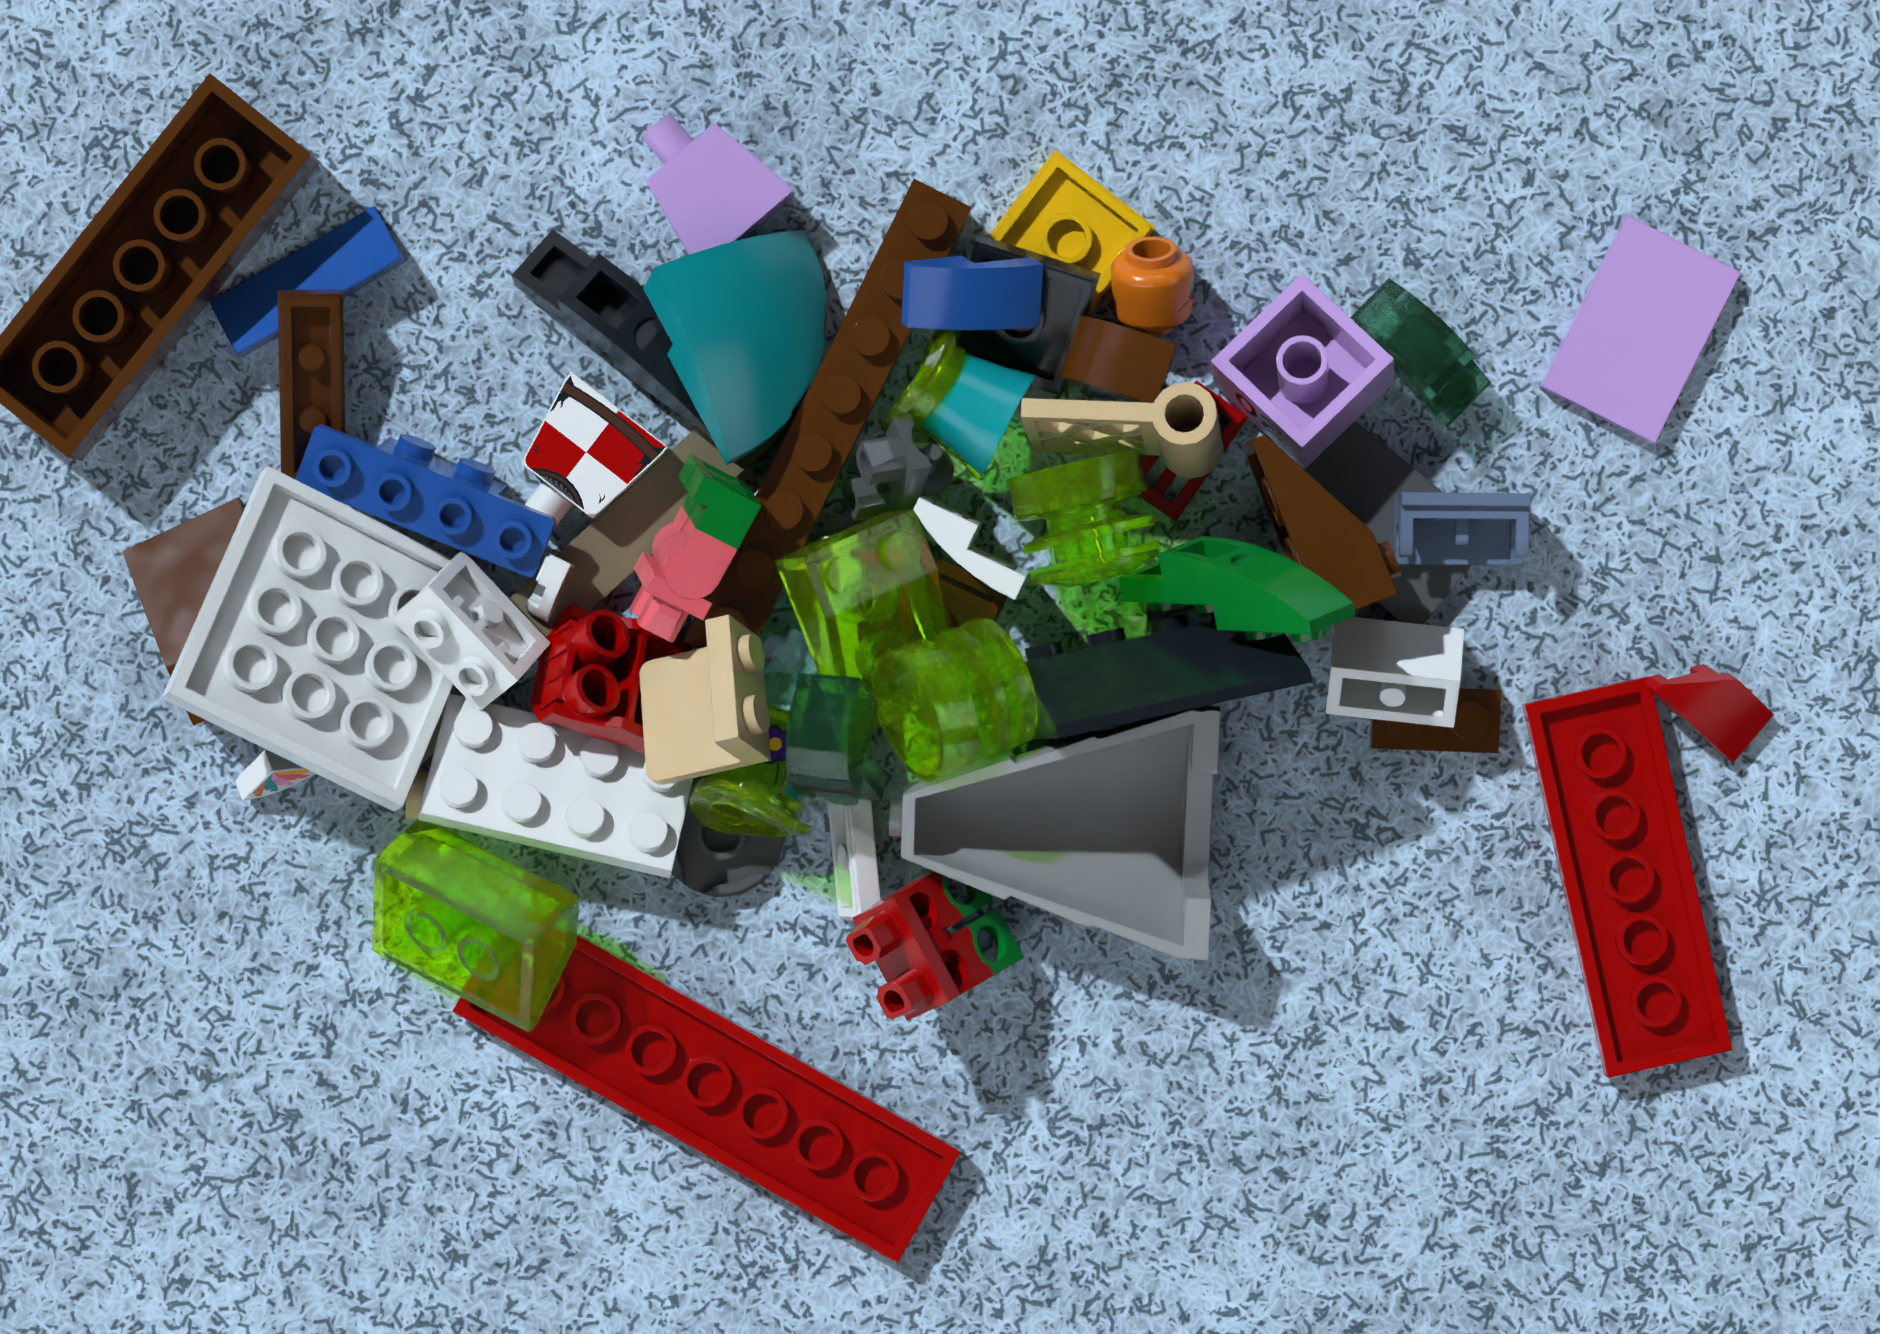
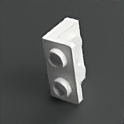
M460 551L447 562L431 581L393 616V621L478 710L484 709L515 684L551 644L464 551Z

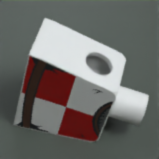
M570 372L521 464L543 480L525 505L553 516L556 520L555 527L573 504L591 518L596 519L667 455L671 449Z

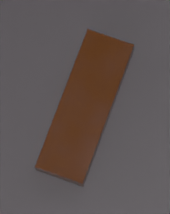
M342 289L277 290L281 473L293 479H296L315 427L323 424L345 433Z

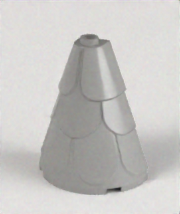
M1203 706L1144 719L1101 733L1093 730L1017 756L1008 751L903 785V798L890 797L889 836L901 837V858L1000 899L1006 900L1010 896L1084 927L1091 925L1178 959L1191 958L1209 961L1212 900L1209 886L1213 775L1218 774L1220 707Z

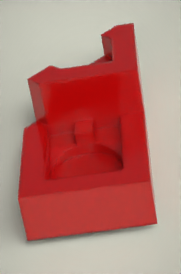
M1705 664L1691 667L1690 674L1666 679L1658 674L1650 676L1644 683L1671 712L1685 720L1714 750L1732 763L1737 760L1774 715L1737 678L1729 673L1719 674Z

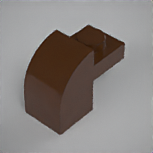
M1079 316L1058 378L1081 385L1084 391L1107 399L1111 395L1129 402L1154 403L1164 388L1177 350V344L1118 324Z

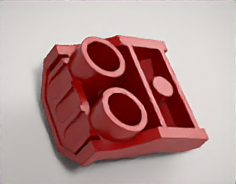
M575 604L569 605L558 613L546 637L551 644L538 659L530 703L538 721L544 725L556 723L582 734L624 745L645 754L640 669L647 661L691 651L692 645L679 637H676L673 643L640 627L636 618L619 617L609 610L591 611Z

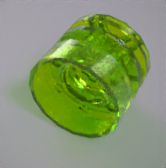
M1137 449L1063 464L1006 480L1015 520L1023 522L1045 521L1048 530L1047 534L1022 545L1024 555L1052 549L1055 560L1053 565L1028 571L1031 586L1044 584L1069 588L1129 574L1148 560L1158 557V553H1161L1159 540L1130 546L1127 534L1128 531L1155 525L1153 515H1123L1121 502L1147 490Z
M978 617L965 622L958 628L951 627L943 630L934 637L933 641L919 639L885 652L876 659L872 672V688L879 722L890 747L902 765L916 778L931 782L968 767L975 762L977 756L989 759L1004 750L1010 751L1033 739L1038 725V707L1032 678L1021 652L1009 634L995 621Z

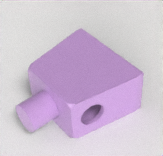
M670 113L654 124L642 137L644 142L664 164L646 183L688 254L745 239L794 197L793 190L784 180L715 123L693 140Z

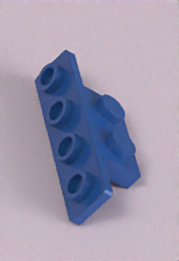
M323 424L313 429L295 480L336 501L526 577H533L538 572L556 520L551 515L503 497L508 484L494 479L496 471L491 467L467 458H460L458 464L434 455L436 447L433 444L407 434H400L398 440L389 437L382 444L376 446Z

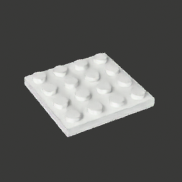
M267 466L258 477L165 688L162 699L395 812L404 805L453 684L393 621V616L415 597L451 558Z

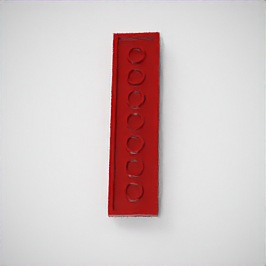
M519 899L514 901L452 1011L897 1263L961 1153L960 1148Z

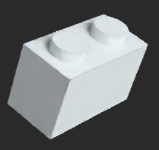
M1351 617L1335 624L1326 714L1454 728L1461 681L1464 629Z

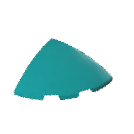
M806 230L783 231L721 244L654 267L643 290L673 344L667 356L723 460L728 465L762 446L784 427L792 416V410L799 403L807 388H810L818 372L826 344L827 294L816 251Z

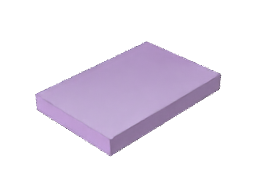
M1629 215L1625 216L1539 387L1651 444L1656 443L1741 272Z

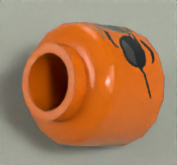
M1162 237L1136 239L1129 243L1126 249L1120 252L1111 264L1112 306L1114 316L1122 324L1158 337L1168 334L1174 327L1182 324L1190 317L1194 310L1193 263L1191 258L1182 249L1176 247L1173 241Z

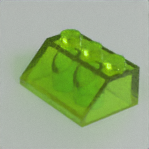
M417 819L375 857L372 951L515 1026L530 1032L537 1025L576 945L579 896L514 864L509 859L501 857L461 837L454 831Z

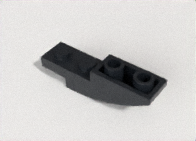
M552 229L512 274L514 286L612 356L616 369L711 437L667 356L673 344L644 292V287L601 254L592 258Z

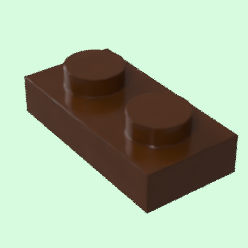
M1459 688L1454 728L1370 719L1369 748L1499 753L1501 690Z

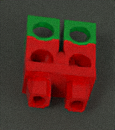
M925 869L912 877L910 882L884 897L871 908L852 918L856 927L847 935L845 941L857 961L862 962L864 965L875 961L887 983L878 988L876 999L887 1018L894 1019L905 1016L906 1020L917 1017L952 1001L962 993L1025 958L998 907L948 931V928L993 901L994 899L991 894L965 884L968 899L965 904H959L953 899L948 890V877L930 869ZM980 929L987 931L994 938L998 948L996 960L990 961L980 951L977 938Z

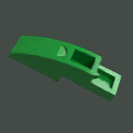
M1201 536L1158 553V562L1118 577L1123 602L1150 603L1152 611H1168L1191 604L1195 606L1197 613L1214 612L1217 630L1244 631L1248 640L1268 639L1282 633H1289L1292 635L1294 642L1315 641L1331 635L1330 626L1356 615L1354 603L1311 570L1276 552L1254 544L1228 538Z

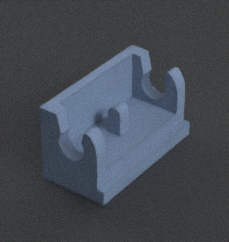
M1400 492L1394 494V555L1397 563L1404 565H1523L1524 558H1528L1531 493Z

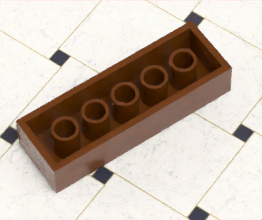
M209 73L0 334V404L66 457L83 461L321 162Z

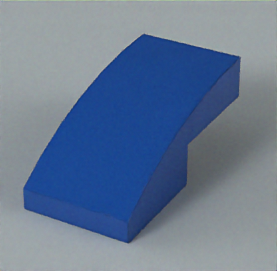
M964 256L906 261L904 265L901 324L908 328L937 330H998L1037 327L1040 324L1043 264L1032 257L973 263Z

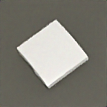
M929 496L919 497L913 510L935 541L973 576L998 592L1016 600L1026 583L1030 571L973 545L983 525V521Z

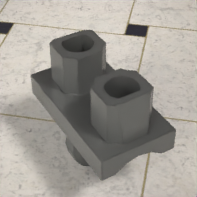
M911 414L892 417L885 437L860 442L856 452L857 467L860 474L846 477L842 488L844 499L854 521L881 516L888 533L906 530L920 495L934 496L942 493L949 486L954 473L952 459L946 451L936 444H914L911 433L914 421Z

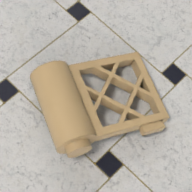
M1189 382L1172 384L1162 390L1154 403L1022 398L1021 420L1032 451L1161 456L1169 470L1178 476L1186 478L1203 477L1213 471L1221 461L1224 447L1216 403L1210 393L1198 384Z

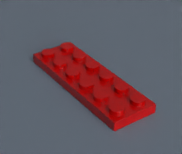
M1650 676L1522 704L1604 1076L1607 1078L1733 1050L1654 694L1644 685Z

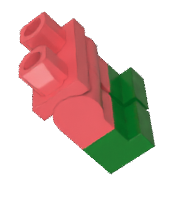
M691 454L688 455L678 474L679 480L688 492L674 521L662 527L655 535L652 543V556L642 552L633 568L642 584L630 606L631 611L639 616L637 619L638 625L672 643L675 641L689 614L704 620L712 605L708 595L718 586L762 506L744 481Z

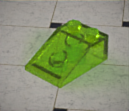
M913 509L884 512L774 560L845 740H850L959 690L938 568Z

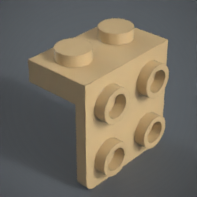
M729 614L705 620L707 647L645 662L640 669L646 774L650 780L658 785L670 784L771 760L769 743L770 717L766 705L764 680L765 655L761 639Z

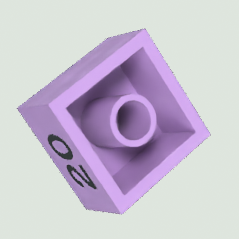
M1304 274L1296 278L1210 361L1214 385L1303 470L1395 383L1394 358Z

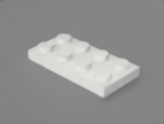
M449 693L419 809L418 820L670 879L693 778L658 785L650 780L646 774L645 754L634 749L600 740L556 723L544 725L538 721L535 713L490 703L482 710H478L466 697Z

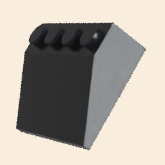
M1214 612L1210 613L1212 621L1190 626L1187 624L1185 614L1149 621V635L1126 639L1124 627L1086 635L1089 648L1066 653L1064 652L1062 641L1025 648L1027 661L1010 665L1026 740L1061 738L1313 682L1310 668L1285 633L1268 639L1248 640L1244 631L1217 630Z

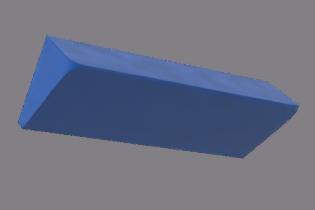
M372 206L209 303L236 355L243 358L278 337L277 290L342 289L344 299L407 262L376 207Z

